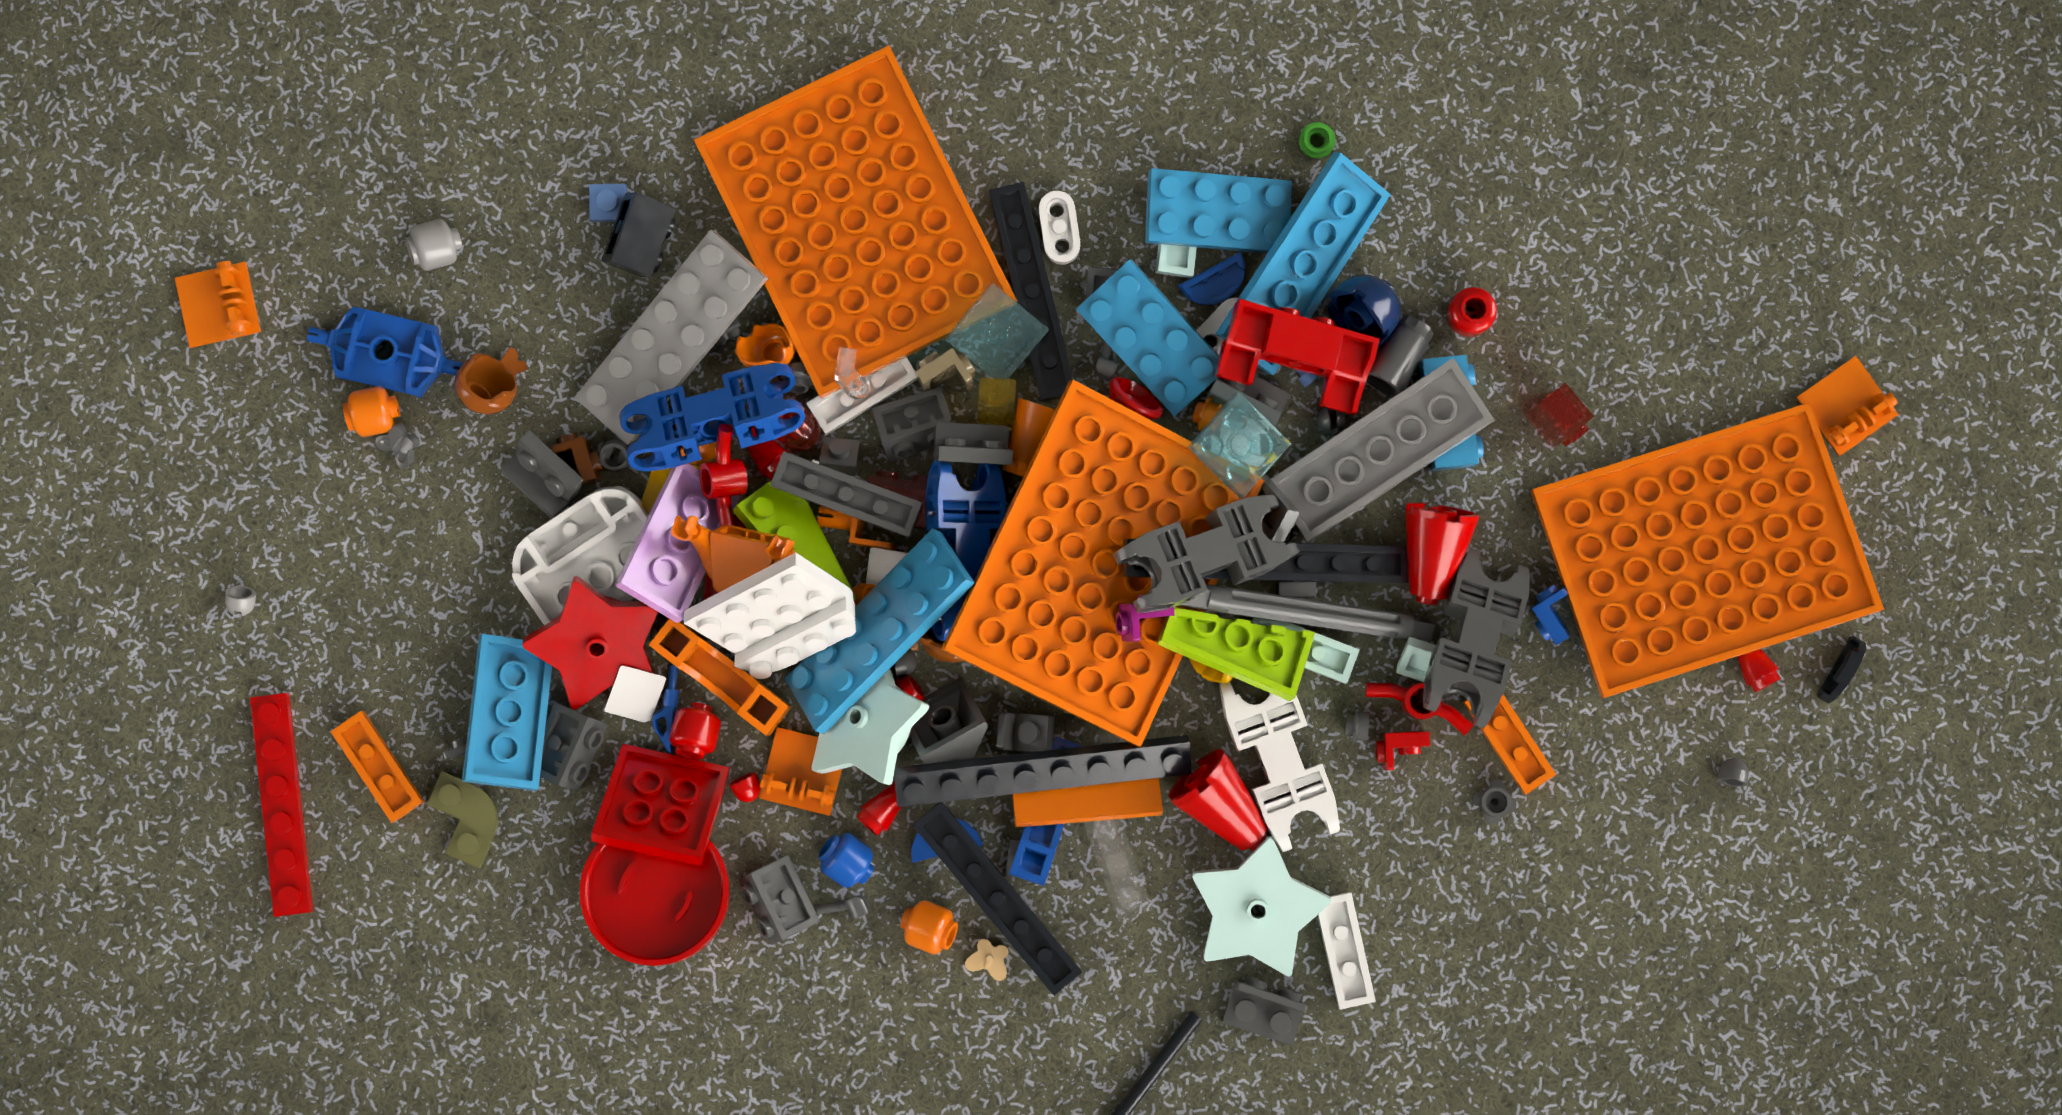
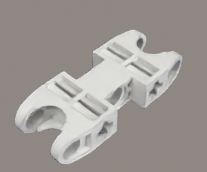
M1230 682L1226 684L1219 683L1224 719L1236 751L1254 746L1259 760L1263 762L1264 766L1262 768L1268 783L1252 788L1251 791L1257 807L1268 826V831L1280 850L1286 852L1292 849L1288 836L1291 833V820L1301 811L1308 810L1319 815L1329 835L1339 832L1340 827L1335 796L1323 764L1319 763L1304 769L1291 734L1294 730L1308 726L1297 695L1293 700L1287 701L1270 693L1264 702L1253 705L1245 702L1239 694L1235 695ZM1294 711L1293 715L1270 723L1271 719ZM1263 722L1265 723L1263 726L1238 735V731ZM1320 780V783L1296 791V789L1301 788L1303 786L1309 785ZM1287 792H1291V794L1264 803V801L1285 794Z

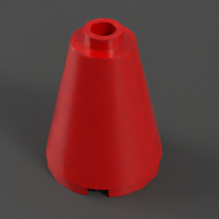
M1408 502L1405 506L1409 591L1411 594L1416 595L1417 602L1437 605L1438 599H1446L1478 524L1479 515H1474L1472 511L1437 504L1438 507L1428 506L1426 510V503Z
M1222 749L1211 751L1197 761L1200 767L1191 775L1180 776L1170 790L1168 797L1175 807L1240 851L1247 849L1253 851L1267 838L1265 833L1268 826L1230 757Z

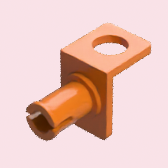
M820 506L818 513L833 516V518L818 516L817 523L820 528L848 530L850 534L849 543L855 546L896 551V545L892 543L862 539L864 521Z

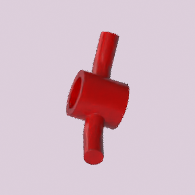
M729 424L719 425L715 451L716 461L703 463L699 474L701 489L706 499H716L719 527L725 524L734 526L731 496L744 495L748 484L747 472L742 460L730 458L733 427Z
M1366 682L1365 697L1396 699L1400 701L1403 712L1412 719L1424 720L1436 715L1446 719L1463 735H1466L1474 726L1451 705L1443 703L1442 700L1435 712L1428 710L1422 714L1420 710L1413 709L1410 702L1411 696H1415L1418 689L1424 690V683L1413 684L1407 688L1394 683Z

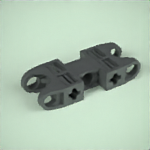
M1276 496L1247 497L1214 509L1205 517L1210 530L1186 538L1180 521L1147 532L1114 553L1113 557L1117 565L1128 562L1129 566H1142L1151 576L1152 583L1149 592L1133 601L1135 611L1137 613L1163 611L1198 599L1208 591L1203 577L1227 569L1233 585H1237L1265 575L1298 554L1299 550L1296 543L1285 545L1284 542L1271 541L1262 530V519L1265 514L1279 507Z
M1470 548L1460 564L1447 595L1442 613L1459 619L1455 639L1451 641L1441 637L1432 650L1424 679L1423 705L1425 709L1435 712L1442 697L1446 694H1461L1470 703L1471 714L1474 715L1473 725L1485 728L1504 693L1512 663L1510 660L1494 655L1499 635L1501 633L1512 637L1522 624L1529 596L1530 572L1528 567L1517 564L1511 578L1507 581H1493L1483 571L1482 561H1479L1480 551Z

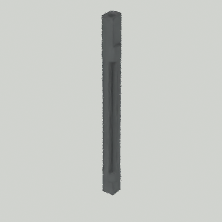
M1206 584L1208 591L1201 597L1179 605L1405 640L1412 637L1431 642L1435 624L1430 619L1417 618L1409 614Z

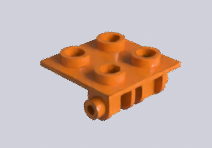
M222 261L216 263L217 268L175 277L189 348L261 332L246 262L231 265V261Z
M1856 356L1796 397L1801 405L1811 403L1821 433L1838 456L1847 452L1899 415L1893 407L1897 404L1894 395L1890 392L1885 395Z
M777 727L766 772L761 780L759 799L831 816L842 769L824 774L812 771V763L819 737Z

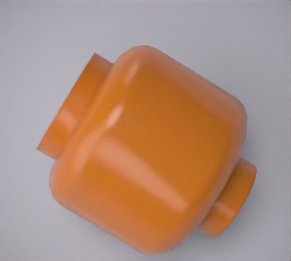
M382 386L353 391L348 396V402L343 403V413L349 431L355 430L361 437L388 433L391 426L395 424L394 418L401 416L397 397L395 395L389 396Z
M923 900L918 902L913 909H906L902 916L900 927L904 929V939L908 945L935 955L943 949L948 950L951 947L957 934L958 923L954 921V915L948 908Z

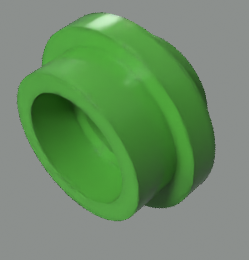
M1314 122L1308 124L1299 136L1300 149L1310 158H1324L1332 152L1335 146V134L1324 123ZM1314 135H1319L1324 143L1320 147H1314L1310 142V138Z

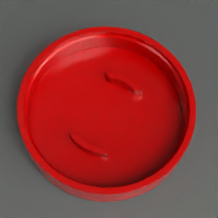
M710 840L701 866L597 843L588 856L581 874L580 905L585 922L593 936L615 956L628 962L645 966L671 965L694 956L704 949L716 936L729 908L730 879L720 852Z

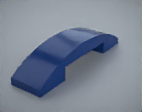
M1055 737L1052 750L1082 747V745ZM1064 824L1024 827L1009 874L1044 886Z

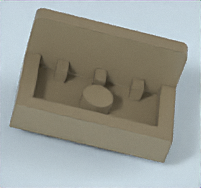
M953 348L940 356L937 352L928 355L918 363L920 369L915 371L917 380L924 391L935 388L955 374H957L967 391L974 388L973 378L976 376L974 367L964 352L957 355Z

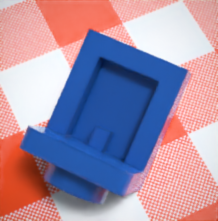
M1553 584L1535 596L1538 602L1533 605L1532 610L1539 619L1535 622V625L1546 641L1552 638L1554 643L1558 645L1568 639L1571 633L1552 604L1565 597L1568 592L1565 586L1557 590Z

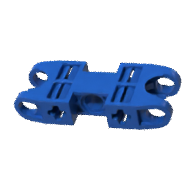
M782 363L751 366L722 374L725 388L686 398L683 386L647 395L627 404L619 414L621 428L630 434L641 433V437H638L639 440L632 443L626 451L628 463L632 468L639 471H656L702 460L699 446L716 442L718 427L721 424H729L733 427L732 437H738L741 449L771 441L795 431L805 420L803 406L796 400H783L782 398L783 394L789 392L796 383L792 368ZM775 376H787L783 381L770 383V380ZM738 378H742L744 389H740ZM668 397H670L672 409H669L667 402ZM789 412L797 413L790 419L779 418V416ZM633 415L645 416V418L635 422L627 421ZM753 425L755 426L757 436L755 437L753 436L751 426ZM681 445H683L685 456L683 457L681 455L680 450ZM653 452L650 457L645 459L635 457L641 453Z
M936 460L930 468L925 492L926 531L934 528L943 532L944 537L974 581L990 548V532L999 529L1006 514V493L1001 471L997 464L980 463L977 479H973L972 487L967 491L960 486L956 475L952 473L950 462ZM970 588L932 626L934 635L938 640H946Z

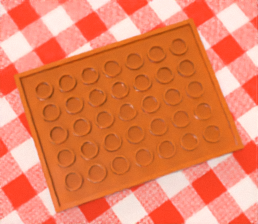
M889 45L694 139L755 266L769 278L764 284L820 398L830 395L1017 303V299Z
M1070 380L974 579V584L971 586L943 644L942 650L1133 745L1141 747L1183 655L1157 644L1166 616L1139 619L1140 641H1122V636L1118 634L1116 629V614L1120 612L1119 604L1133 603V601L1138 599V595H1146L1151 589L1152 581L1151 578L1123 577V564L1117 565L1113 554L1123 548L1124 539H1137L1147 532L1180 521L1186 538L1209 531L1210 527L1205 518L1208 514L1218 507L1247 497L1258 496L1264 480L1075 380ZM1204 579L1205 584L1216 585L1218 579ZM1176 606V607H1175V608L1187 609V610H1192V611L1204 612L1203 609L1183 607V606Z
M1810 402L1550 483L1530 491L1562 586H1565L1568 592L1566 597L1601 699L1884 610Z

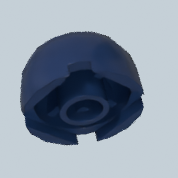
M1369 274L1354 275L1337 285L1328 295V298L1331 297V302L1327 305V309L1335 324L1347 330L1349 326L1354 332L1379 338L1378 346L1382 345L1397 327L1401 315L1400 303L1393 286L1385 280Z

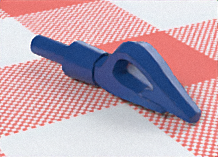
M669 665L667 689H663V708L653 715L651 722L654 731L659 736L668 754H672L669 736L680 690H676L678 668ZM662 718L665 719L667 731L664 732V735L658 726V720Z

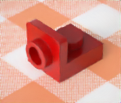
M1430 732L1381 733V741H1375L1376 762L1383 764V770H1394L1393 748H1398L1399 755L1421 754V747L1430 746Z

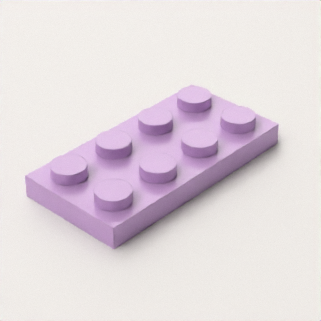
M688 463L671 468L615 584L619 589L676 623L684 619V611L689 608L706 571L693 544L689 540L677 539L671 534L675 518L680 516L683 520L687 521L689 516H696L698 524L711 531L719 528L716 499H706L700 485V470ZM739 495L731 496L732 514L741 497Z

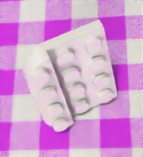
M622 486L597 489L528 534L517 545L512 562L513 580L544 625L558 618L561 614L574 576L580 577L604 596L612 597L619 601H631L634 599L633 596L615 586L648 518V514L641 505L643 502L634 493Z
M795 552L684 611V624L734 653L735 667L749 671L750 676L753 678L765 679L770 677L772 672L794 665L846 637L854 635L856 632L855 603L853 601V592L848 586Z

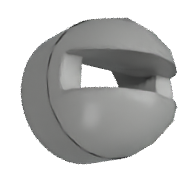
M232 586L226 589L225 604L227 610L232 615H235L237 611L241 612L242 616H246L254 609L256 591L247 586Z

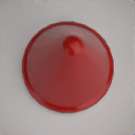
M1114 377L1110 380L1109 399L1149 420H1156L1162 416L1161 404L1143 386L1123 377Z

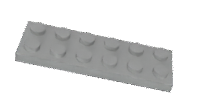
M710 230L574 398L624 443L631 445L641 433L630 434L621 428L619 420L621 410L627 404L642 397L681 386L769 278L715 230ZM633 415L627 421L635 422L645 418V416Z
M1452 358L1271 478V480L1300 512L1295 523L1307 542H1311L1494 422L1495 419L1455 359Z

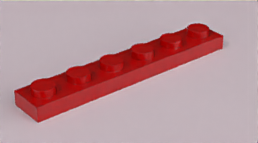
M290 693L250 697L273 916L313 912Z

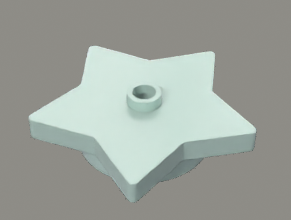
M889 669L825 734H819L812 771L824 774L856 766L878 782L887 785L892 784L897 754L905 745L911 727L928 711L929 705L902 691L895 685L891 670Z
M1267 837L1238 867L1195 871L1192 874L1193 880L1212 914L1204 951V960L1214 961L1251 955L1288 977L1291 976L1298 932L1330 905L1331 898L1290 877L1273 837ZM1256 904L1264 906L1265 913L1261 916H1254L1251 914V908Z

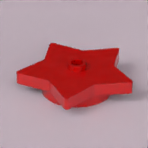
M574 576L559 617L524 637L523 648L560 671L572 710H576L610 686H613L619 668L622 665L655 674L644 643L658 611L641 601H619L615 598L604 596L580 577Z

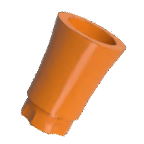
M1018 398L1015 421L1008 443V448L1013 450L1012 465L1004 464L1002 470L1024 477L1055 412L1054 409Z

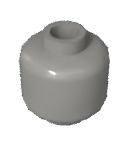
M443 219L415 225L410 229V236L405 237L407 251L412 264H419L425 271L455 263L457 260V250L462 249V241L457 228L450 229Z

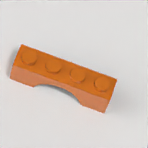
M668 619L649 644L650 647L677 668L713 692L765 736H770L792 708L791 705L764 684L750 676L747 671L735 667L733 660L682 621L676 623Z

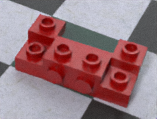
M1239 299L1234 304L1227 338L1222 342L1215 376L1250 386L1253 384L1259 359L1324 377L1319 406L1354 415L1358 411L1362 392L1375 361L1380 339L1334 326L1335 322L1328 318L1314 317L1309 319L1302 317L1300 312L1293 308L1279 307V309H1274Z

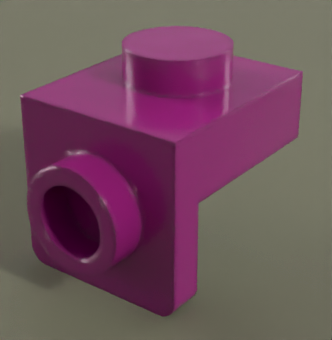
M1133 603L1119 604L1120 612L1116 614V629L1118 634L1122 636V641H1140L1139 619L1175 616L1174 607L1163 611L1137 613Z

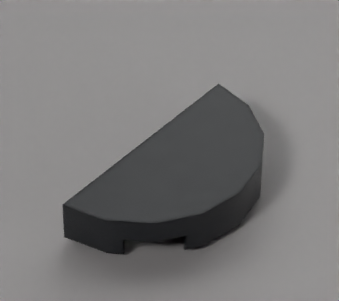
M1855 636L1849 637L1817 693L1818 698L1829 704L1843 692L1863 660L1866 651V643Z

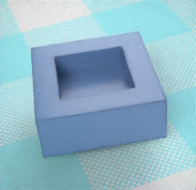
M589 184V220L591 222H615L624 195L627 193V185Z

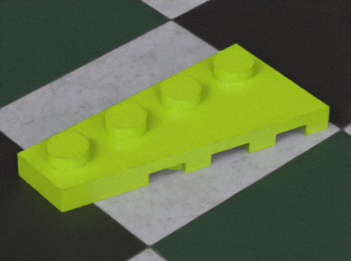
M770 481L735 506L733 512L747 529L769 534L776 533L778 536L790 538V540L795 542L793 548L797 554L852 590L805 499L771 487L772 481ZM853 592V601H855L857 598Z
M1175 607V616L1165 617L1157 641L1158 645L1287 701H1291L1296 697L1315 632L1302 630L1301 632L1286 629L1284 626L1273 624L1270 626L1253 624L1250 620L1238 618L1235 620L1219 618L1215 614Z

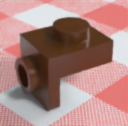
M577 433L568 434L557 438V445L549 447L558 457L573 453L584 484L591 485L602 481L599 472L604 471V466L601 464L599 451H592L587 438L583 436L578 437Z

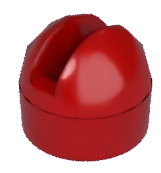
M751 772L732 781L729 787L738 800L747 803L754 801L759 796L761 783L756 772Z

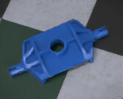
M358 307L350 309L343 316L335 330L331 329L330 332L311 326L308 332L318 336L307 334V342L326 345L331 349L332 366L337 378L372 386H382L385 389L410 394L419 398L424 395L440 374L446 373L456 376L457 368L460 369L463 364L462 362L449 360L444 356L439 328L435 325ZM383 341H390L394 347L393 355L387 360H379L376 356V347Z

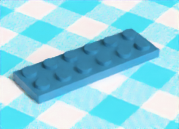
M1333 152L1238 300L1243 299L1274 309H1279V307L1293 308L1300 312V316L1310 319L1391 194L1342 153ZM1234 306L1215 333L1222 340L1227 338ZM1259 359L1257 365L1266 374L1274 375L1280 366L1279 364Z
M932 528L855 607L856 632L854 635L846 637L826 649L805 658L785 678L816 732L825 734L974 584L971 576L942 532Z

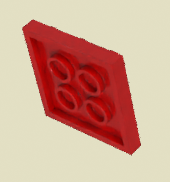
M622 743L591 833V841L701 866L729 778L730 767Z

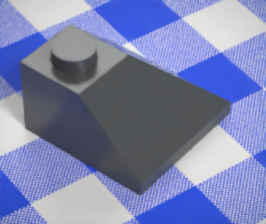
M960 677L925 696L922 700L929 705V709L911 727L909 736L924 764L973 759L988 728V724L965 681Z

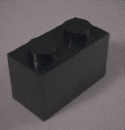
M637 192L625 193L601 262L639 277H651L652 273L658 271L662 263L663 253L660 251L664 239H668L673 232L675 219L672 217L675 208Z

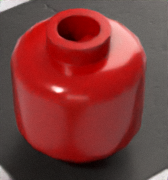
M1478 287L1465 288L1459 291L1449 302L1446 312L1447 321L1453 331L1459 335L1475 337L1481 335L1492 326L1496 319L1497 306L1494 298L1484 289Z
M693 702L690 708L677 710L669 736L670 743L676 748V754L690 759L701 760L705 755L714 752L721 729V720L718 716L711 713L712 707Z

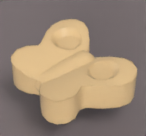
M982 938L978 941V950L967 958L965 967L973 972L982 969L988 970L995 980L1002 981L1006 978L1007 974L1004 958L1009 953L1008 948L1005 945L994 946L988 939Z

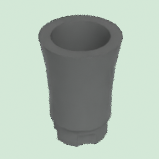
M1404 315L1391 336L1377 351L1366 382L1392 398L1407 389L1420 360L1429 347L1428 343L1434 335L1431 327L1420 319Z

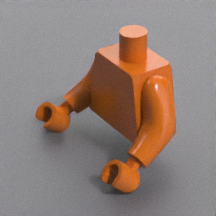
M676 516L671 529V534L674 537L684 541L689 540L696 548L707 575L713 581V588L717 592L729 588L796 552L793 548L795 542L788 537L727 524L711 531L698 524L696 516H689L687 521L683 520L680 516Z

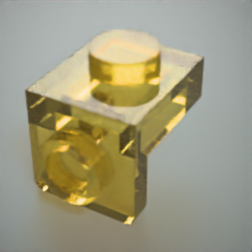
M981 378L979 380L978 424L1008 426L1009 430L1013 429L1016 381L1014 379Z

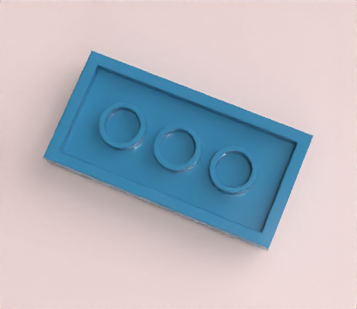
M1151 168L1148 171L1145 243L1268 253L1290 220L1292 181Z
M1132 259L1128 260L1076 308L1174 417L1218 378L1215 376L1219 359L1218 353Z
M481 634L479 636L462 782L531 791L539 789L552 666L524 649L522 639Z

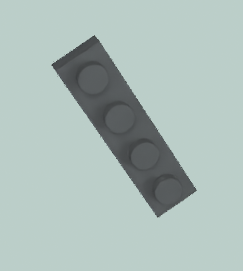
M784 451L770 485L775 489L908 538L911 536L922 507V502Z

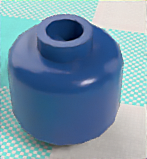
M843 833L839 836L836 834L832 835L825 842L818 855V859L821 860V872L845 888H850L857 882L864 884L870 878L875 868L871 864L873 859L872 849L850 833Z

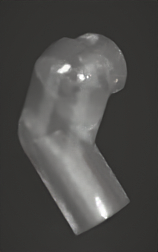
M839 347L835 370L836 383L850 398L856 400L866 397L870 392V384L854 368L857 350Z

